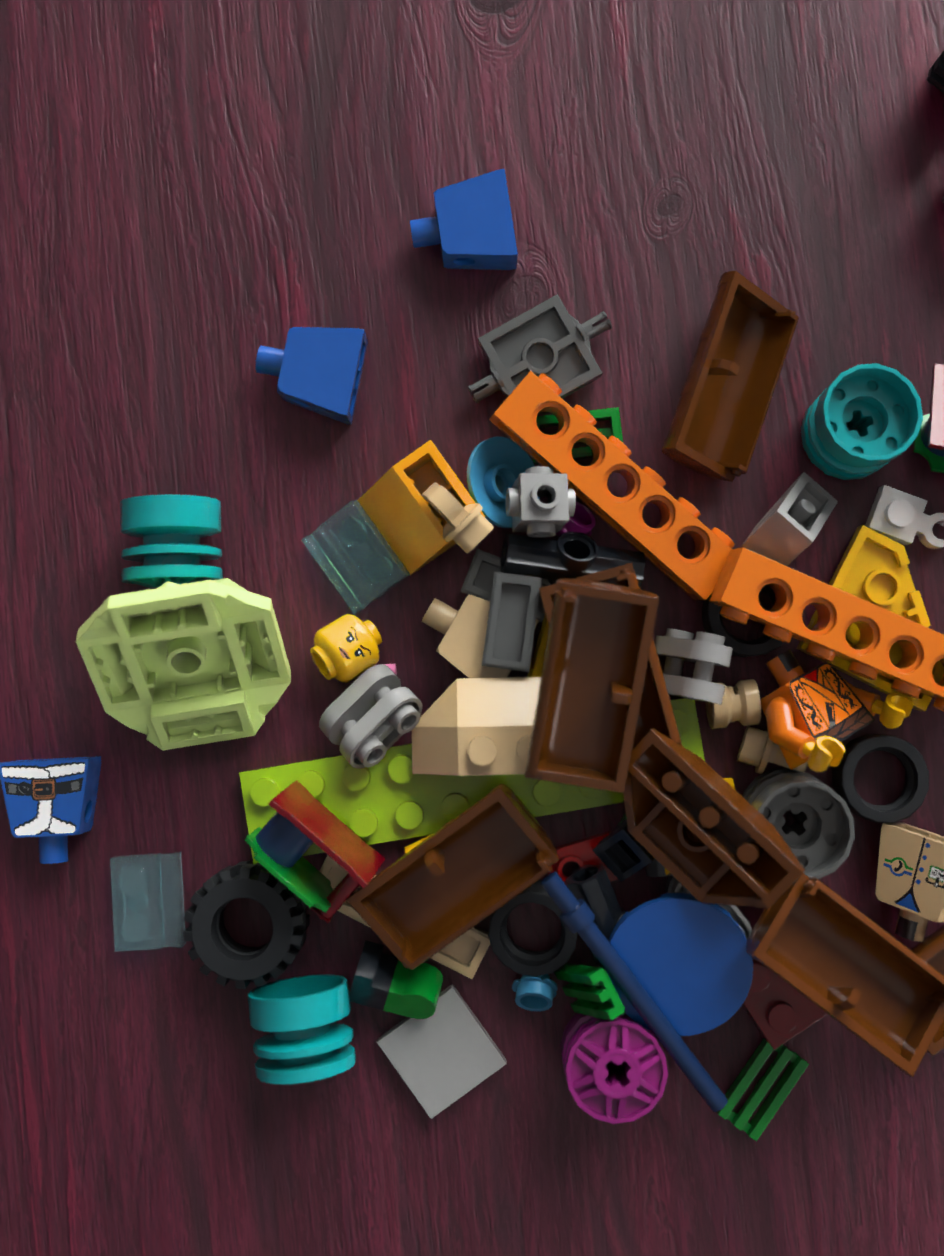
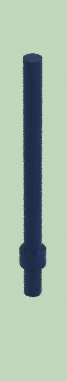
M556 871L548 874L540 884L561 910V920L572 934L578 933L710 1109L713 1112L722 1110L726 1106L728 1099L594 923V913L583 899H576Z

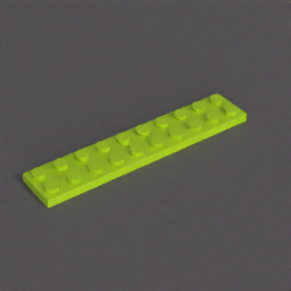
M687 698L670 700L682 746L705 761L695 700ZM412 743L390 747L384 758L372 767L354 768L343 755L239 773L249 835L258 827L263 828L276 813L269 805V802L297 780L314 798L368 845L431 835L441 829L451 819H455L481 800L499 784H504L511 789L534 817L624 802V795L620 792L526 778L525 774L469 776L412 774ZM313 843L302 856L325 852ZM251 848L253 864L259 863L254 859V852Z

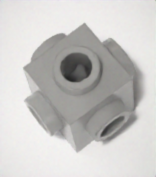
M542 466L528 468L525 470V473L519 474L512 487L507 488L506 515L512 516V532L527 533V536L533 538H545L554 536L555 533H558L569 521V517L574 516L576 507L575 490L568 488V474L554 473L553 468ZM538 497H548V504L540 502Z

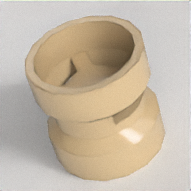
M754 679L739 680L734 687L725 685L722 705L705 702L708 723L712 729L726 728L729 723L739 721L744 726L759 725L761 700L758 685ZM713 682V683L725 685V684L722 683V682Z

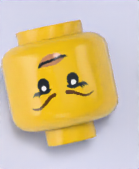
M345 614L316 632L314 647L310 649V653L317 668L326 679L331 680L335 678L340 682L347 683L378 663L380 658L378 645L382 643V638L378 629L370 620L363 622L355 615Z

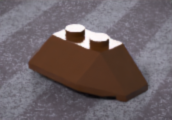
M651 729L631 751L623 793L628 832L699 902L733 906H755L756 908L769 909L805 872L776 828L702 758L655 729Z

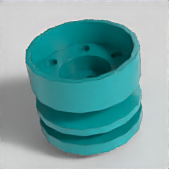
M878 363L856 365L840 373L806 410L801 425L803 448L811 462L825 474L842 480L863 479L877 472L891 460L906 451L917 438L923 420L921 398L912 382L896 369ZM847 425H848V427H849L850 429L857 428L858 431H859V433L857 432V430H851V431H849L848 428H847Z
M172 494L136 496L120 501L121 533L131 537L143 538V545L129 547L121 551V559L143 562V566L129 567L121 570L123 583L157 589L167 581L182 585L223 579L222 568L201 565V561L221 558L222 550L213 546L200 545V538L216 535L221 532V501L206 496Z
M332 974L298 976L273 981L250 990L247 996L251 1027L258 1031L271 1032L257 1039L253 1044L254 1054L261 1057L255 1064L256 1077L261 1082L270 1084L312 1082L343 1073L355 1065V1047L348 1044L354 1036L353 1028L345 1024L333 1023L349 1015L351 1010L347 978Z

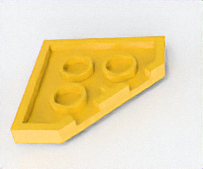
M864 525L857 527L829 585L925 627L931 626L920 591H916L907 564H910L904 545ZM815 610L807 626L808 629L813 628L817 623V610ZM852 623L847 628L846 640L851 647H854L859 642L860 630L855 623ZM800 641L797 649L822 662L830 663L834 668L887 695L897 692L891 689L893 681L877 675L876 680L867 679L849 671L850 662L835 656L833 662H829L805 652L808 644ZM895 642L889 651V658L894 666L902 658V648L898 642ZM940 661L934 665L932 670V676L936 683L940 682L944 675V667ZM920 693L918 699L910 697L914 702L913 708L918 711H926L932 700V697Z

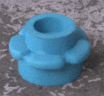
M548 974L537 977L522 975L521 980L516 979L513 981L512 990L516 992L515 1002L519 1007L529 1011H545L552 1007L553 998L557 995L558 986L550 979Z

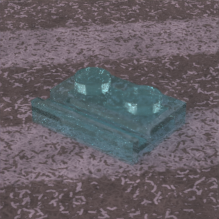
M352 500L318 526L313 533L302 539L304 545L353 614L364 610L366 606L376 601L410 575L358 500Z
M181 852L123 855L110 858L115 952L161 949L163 947L182 948L186 942H184L183 935L185 930Z

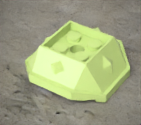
M228 578L182 585L167 581L157 589L109 596L78 629L76 644L104 711L125 726L147 735L146 740L163 751L255 736L264 723L265 716L276 705L291 683V669L271 598L248 592Z

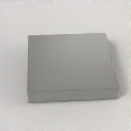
M453 984L440 992L433 1016L426 1019L406 1017L377 1040V1044L431 1119L507 1064V1060Z

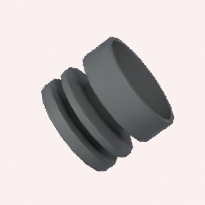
M790 768L771 769L757 776L743 791L742 797L776 828L804 868V874L809 878H817L819 880L835 872L848 858L855 839L854 818L846 801L810 773L791 770ZM789 810L793 813L792 816L795 820L790 826L786 824V820L783 817V814Z

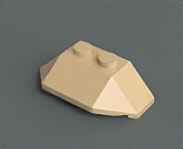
M541 677L456 679L420 717L416 727L411 730L412 774L453 776L525 774Z

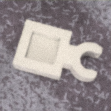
M887 485L879 487L865 524L866 527L904 545L912 544L915 535H917L920 542L927 548L940 549L944 547V540L936 538L932 531L935 523L944 526V513L924 514L927 500Z

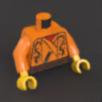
M790 649L766 663L780 688L761 699V708L767 721L768 737L773 743L779 745L791 770L806 762L809 768L815 772L827 770L828 765L831 767L839 766L845 752V747L841 742L874 722L873 716L875 714L880 715L879 720L886 728L894 729L902 725L904 718L910 716L914 705L913 700L909 696L898 692L890 693L887 695L885 702H883L880 695L856 688L844 680L834 667L827 662L805 673Z

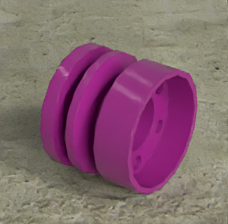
M625 1012L612 1021L578 1013L574 1014L565 1026L560 1049L568 1089L577 1105L594 1119L612 1124L632 1122L652 1111L664 1094L668 1078L666 1056L654 1033L632 1020ZM613 1061L617 1065L622 1064L624 1069L617 1073L614 1069L608 1070L606 1065Z

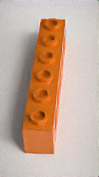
M530 371L489 420L542 467L553 468L554 473L568 474V488L575 490V496L637 551L644 552L646 559L693 600H706L712 594L730 550L735 545L733 540L720 529L713 527L710 530L698 519L701 513L688 500L683 497H679L676 500L664 489L666 485L665 480L657 472L647 466L641 469L629 458L632 454L631 450L621 440L612 435L607 439L594 427L597 423L596 419L586 409L577 404L572 408L559 396L562 393L561 388L550 377L543 373L536 376ZM550 412L557 418L559 428L556 434L547 435L539 430L536 423L538 413ZM576 442H583L591 448L593 460L589 466H581L573 459L572 447ZM612 472L619 473L626 479L627 491L623 497L614 496L608 489L607 480ZM647 503L655 504L661 512V521L656 528L649 527L643 520L642 511ZM683 533L689 534L695 542L694 553L688 559L683 557L677 548L678 539Z
M744 547L730 550L709 602L722 607L719 613L721 616L746 625L748 619L765 625L763 634L789 644L793 637L808 644L805 652L815 657L833 662L834 657L837 656L850 662L848 670L859 676L876 680L877 675H881L893 681L891 689L915 699L919 698L920 693L934 698L933 707L944 712V675L938 683L934 681L932 676L933 667L938 661L944 667V634ZM765 585L770 586L776 596L774 606L768 611L761 607L758 600L759 592ZM809 604L813 605L818 613L817 623L811 629H808L802 620V613ZM852 623H855L860 630L859 642L854 647H851L846 640L847 628ZM898 642L902 648V658L894 666L890 661L889 651L891 646Z

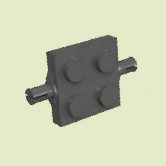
M558 294L478 338V344L489 362L490 375L471 386H467L471 396L473 395L476 403L499 390L508 397L525 376L532 371L536 376L543 373L550 377L562 390L559 396L562 399L601 378L603 373L591 353L589 340L612 329L611 321L607 319V314L602 311L597 316L580 324L579 321L568 313Z

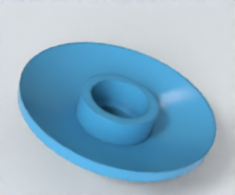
M497 436L486 439L474 448L467 466V484L470 496L475 503H479L483 507L482 512L490 523L501 528H512V516L506 515L505 500L507 488L512 487L520 473H525L526 469L535 467V465L523 449L506 437Z

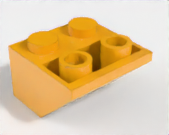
M431 440L392 466L357 500L410 576L456 544L453 539L450 542L444 540L443 528L447 521L421 495L434 482H437L452 494L463 507L475 503Z

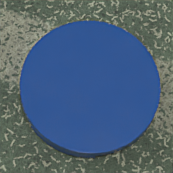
M665 893L660 894L659 898L642 903L632 911L626 912L619 919L609 937V943L680 1036L701 1034L722 1025L739 1010L750 990L753 977L752 956L746 952L747 939L742 929L731 917V914L722 906L701 903L692 894ZM608 974L625 1007V1013L635 1022L651 1030Z

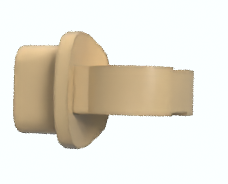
M434 482L421 495L447 521L443 528L444 540L450 542L453 539L466 554L474 549L494 528L480 513L483 507L479 503L468 504L463 507L452 494L437 482Z
M750 726L746 727L737 761L755 766V772L759 774L764 772L768 762L789 768L779 745L769 739L768 729L764 731ZM806 762L793 770L805 772L808 763Z

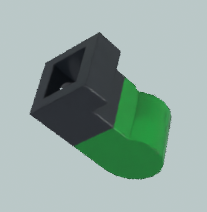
M626 813L612 832L592 850L620 882L632 876L655 859L628 832Z
M366 940L350 991V1002L415 1019H426L433 1016L443 983L442 973L436 967L427 963H422L414 970L406 969L397 957L382 953L384 945Z

